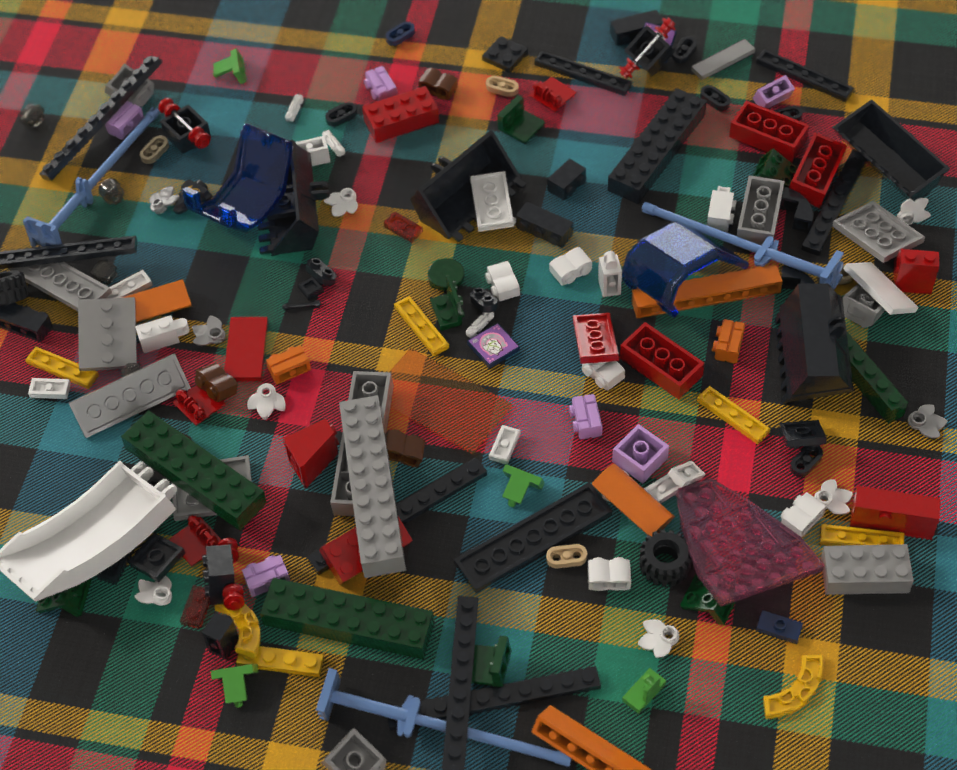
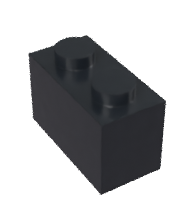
M569 158L547 179V191L564 201L579 186L585 183L586 168Z
M215 612L202 631L208 651L227 660L239 639L234 620L227 614L221 615Z

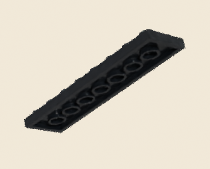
M589 482L454 559V564L474 592L478 593L544 555L550 548L563 544L612 515V509Z

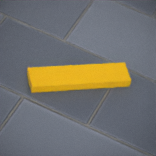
M410 295L394 303V308L433 357L449 349V343Z
M36 346L25 359L28 365L62 379H69L70 382L86 389H90L99 377V373L95 370L80 371L78 363Z
M711 386L706 388L697 397V402L757 445L770 433L771 429Z
M821 524L820 545L904 544V533L828 524Z

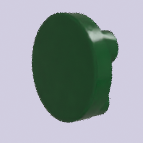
M449 258L435 261L428 269L430 286L438 290L447 291L446 276L450 275L451 280L456 282L458 288L464 280L463 266L458 261Z

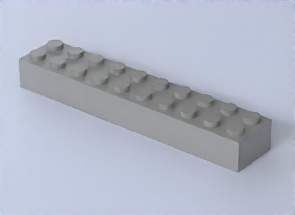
M376 395L339 402L364 577L369 578L406 571L379 397Z

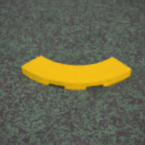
M224 604L215 605V611L229 615L234 620L239 631V639L235 647L236 653L255 658L260 647L261 636L259 622L253 610L246 604L236 611L226 609Z
M823 654L802 655L801 670L793 685L780 693L763 697L765 719H774L791 714L811 699L822 677Z

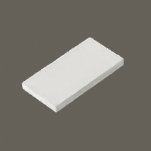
M505 171L470 176L478 231L514 227Z
M872 262L847 263L844 270L890 315L915 313L918 306Z

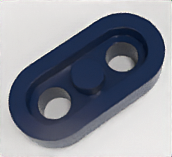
M402 22L386 33L387 44L397 46L415 34L414 24Z

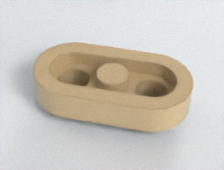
M491 76L486 80V89L489 92L507 97H513L518 94V83L514 80L499 76Z
M580 544L552 547L546 554L547 564L552 568L581 566L587 560V550ZM554 558H559L560 560H559V561H554L553 559H554Z

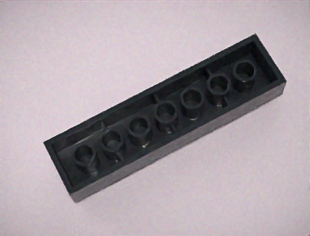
M676 88L608 176V191L639 204L705 116L707 100Z

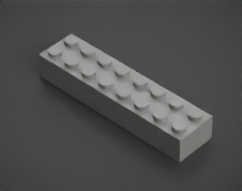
M353 371L348 400L378 395L386 434L394 388L391 373ZM342 433L330 504L333 514L336 516H355L344 434Z

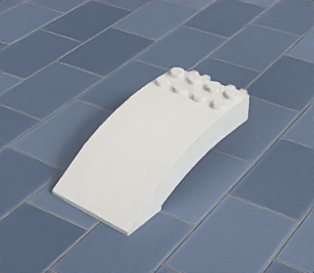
M119 461L76 501L41 524L23 533L19 531L0 549V571L35 602L77 586L116 563L157 529L176 510L170 499L176 494L177 487L174 484L170 485L167 479L160 480L153 487L147 482L154 474L151 467H147L144 462H139L129 469Z

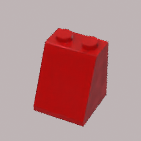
M900 249L893 262L894 284L902 292L932 294L940 267L939 252Z
M326 418L283 438L287 458L304 488L308 487L338 455L337 446L339 442L335 436L337 431L333 424L328 423Z

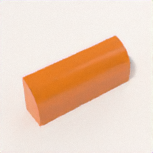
M183 279L122 297H135L136 323L192 306Z
M616 464L607 467L592 482L596 490L647 535L652 536V533L655 531L660 533L675 517Z

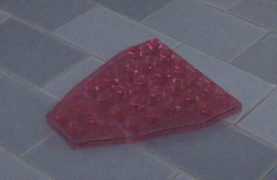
M712 478L678 488L676 495L681 528L686 538L697 576L720 606L823 571L825 565L798 534L747 498Z

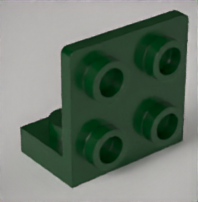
M517 95L497 115L498 130L524 144L545 125L544 120L524 110V98L520 95Z
M772 149L760 158L753 176L785 181L784 192L785 187H790L798 167L775 149Z
M450 275L446 276L447 294L430 298V304L441 331L462 325V317H464L462 309L463 300L461 295H457V284L451 280Z
M697 573L680 606L682 609L709 612L718 625H725L741 591L730 576Z
M90 578L77 586L39 600L36 611L42 613L62 608L76 617L81 616L92 579Z
M499 636L498 644H495L494 647L475 645L472 684L503 687L512 652L508 636Z

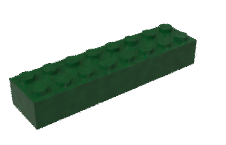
M149 410L121 436L127 451L238 530H241L267 504L264 490Z
M277 578L272 579L260 612L264 626L423 660L435 623L433 611Z

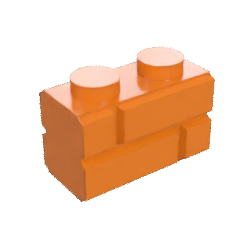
M724 319L722 326L717 327L716 337L719 338L718 341L714 340L712 351L715 352L716 360L737 363L744 336L745 323Z
M301 345L290 347L285 352L273 354L269 359H266L268 371L276 385L311 370L310 361Z

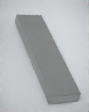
M744 39L693 65L691 71L703 80L755 53V48Z

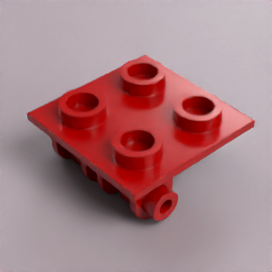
M550 77L543 84L535 82L532 86L534 91L529 96L555 112L575 96L577 92L557 79Z
M197 385L187 392L179 389L176 392L177 399L173 401V404L195 426L226 404L224 400L220 402L214 401L207 395L206 391Z
M191 515L188 518V526L168 540L184 549L186 553L182 557L192 567L202 560V555H206V546H216L222 539L201 517Z

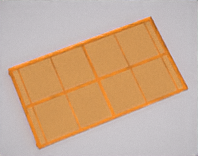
M412 348L406 352L389 372L392 375L394 385L390 408L472 455L512 408L510 402Z

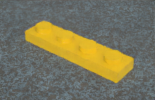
M260 646L255 658L238 654L236 664L237 666L257 664L258 669L320 677L324 656L323 654Z

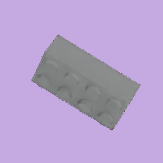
M749 175L737 229V237L762 245L768 236L774 238L785 181Z
M907 544L823 547L821 565L826 595L910 593L914 580Z

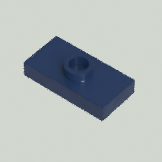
M762 610L756 631L797 644L803 623Z

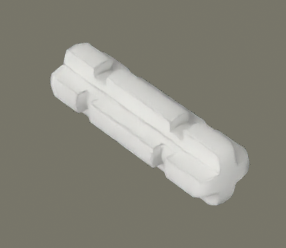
M296 94L285 115L287 122H294L295 116L304 101L302 95Z
M326 130L323 132L322 135L325 136L327 144L338 157L345 155L344 147L331 131Z
M483 312V315H480L472 323V326L466 330L467 337L473 338L488 324V321L494 318V312Z

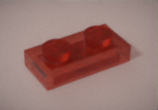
M395 211L383 222L385 228L411 243L423 232V227Z
M192 586L180 619L181 625L201 629L210 605L209 597H205L204 587Z

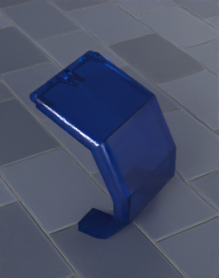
M245 123L240 133L233 173L215 196L201 204L198 191L189 187L182 189L186 207L190 211L221 225L245 233L262 224L286 192L293 152L292 141Z
M671 222L644 236L632 247L624 261L622 280L632 290L640 289L653 298L664 312L675 318L679 312L673 303L679 286L689 275L717 260L739 266L743 269H747L749 263L703 233L677 222Z

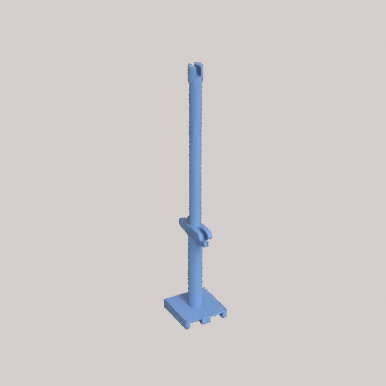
M152 107L146 113L140 123L89 180L80 177L76 178V193L49 223L28 216L23 220L31 247L36 245L43 247L62 244L58 228L80 204L86 208L87 204L91 205L93 203L91 190L149 124L159 116L160 111L157 108L154 110V107Z
M644 202L642 206V212L652 216L655 215L756 253L754 255V265L757 267H763L773 260L820 278L819 284L828 283L833 290H835L843 277V274L840 273L843 268V262L840 260L844 252L836 250L824 268L778 251L779 241H774L772 236H768L763 244L759 245L661 209L651 203Z
M331 668L328 669L316 708L321 720L329 721L335 703L398 720V736L401 737L404 734L406 738H410L415 724L445 732L446 721L418 714L421 706L418 697L413 698V696L409 695L400 708L338 691L341 682L338 671ZM468 727V739L553 761L559 765L570 766L571 758L561 751H554Z

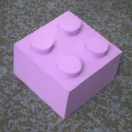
M638 424L613 448L612 462L643 484L668 459L669 445Z

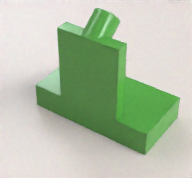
M235 48L230 50V57L213 64V76L218 78L225 73L233 71L240 84L247 82L244 58Z
M506 464L503 473L510 479L502 497L508 499V506L515 507L516 503H522L529 485L542 490L545 482L541 477Z
M249 664L211 671L212 679L223 680L225 703L233 702L237 708L243 705L242 701L247 700L244 675L258 673V665Z
M649 668L622 697V701L639 714L666 685V680Z

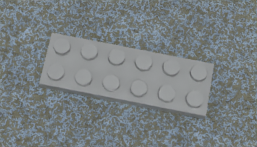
M64 262L10 268V271L23 272L27 283L78 311V300L104 299L112 293L110 287Z
M172 354L69 402V406L84 437L88 438L176 396V392L179 389L186 391L191 389L176 355Z

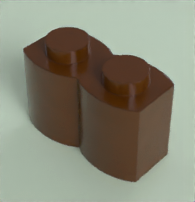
M427 68L418 84L419 88L426 86L431 95L442 100H449L458 87V78L452 74L441 73L437 69Z
M212 363L196 370V385L206 391L207 395L214 401L220 402L237 394L238 383L219 364Z
M396 429L388 430L385 436L389 460L411 467H418L423 460L425 440L417 435H406Z

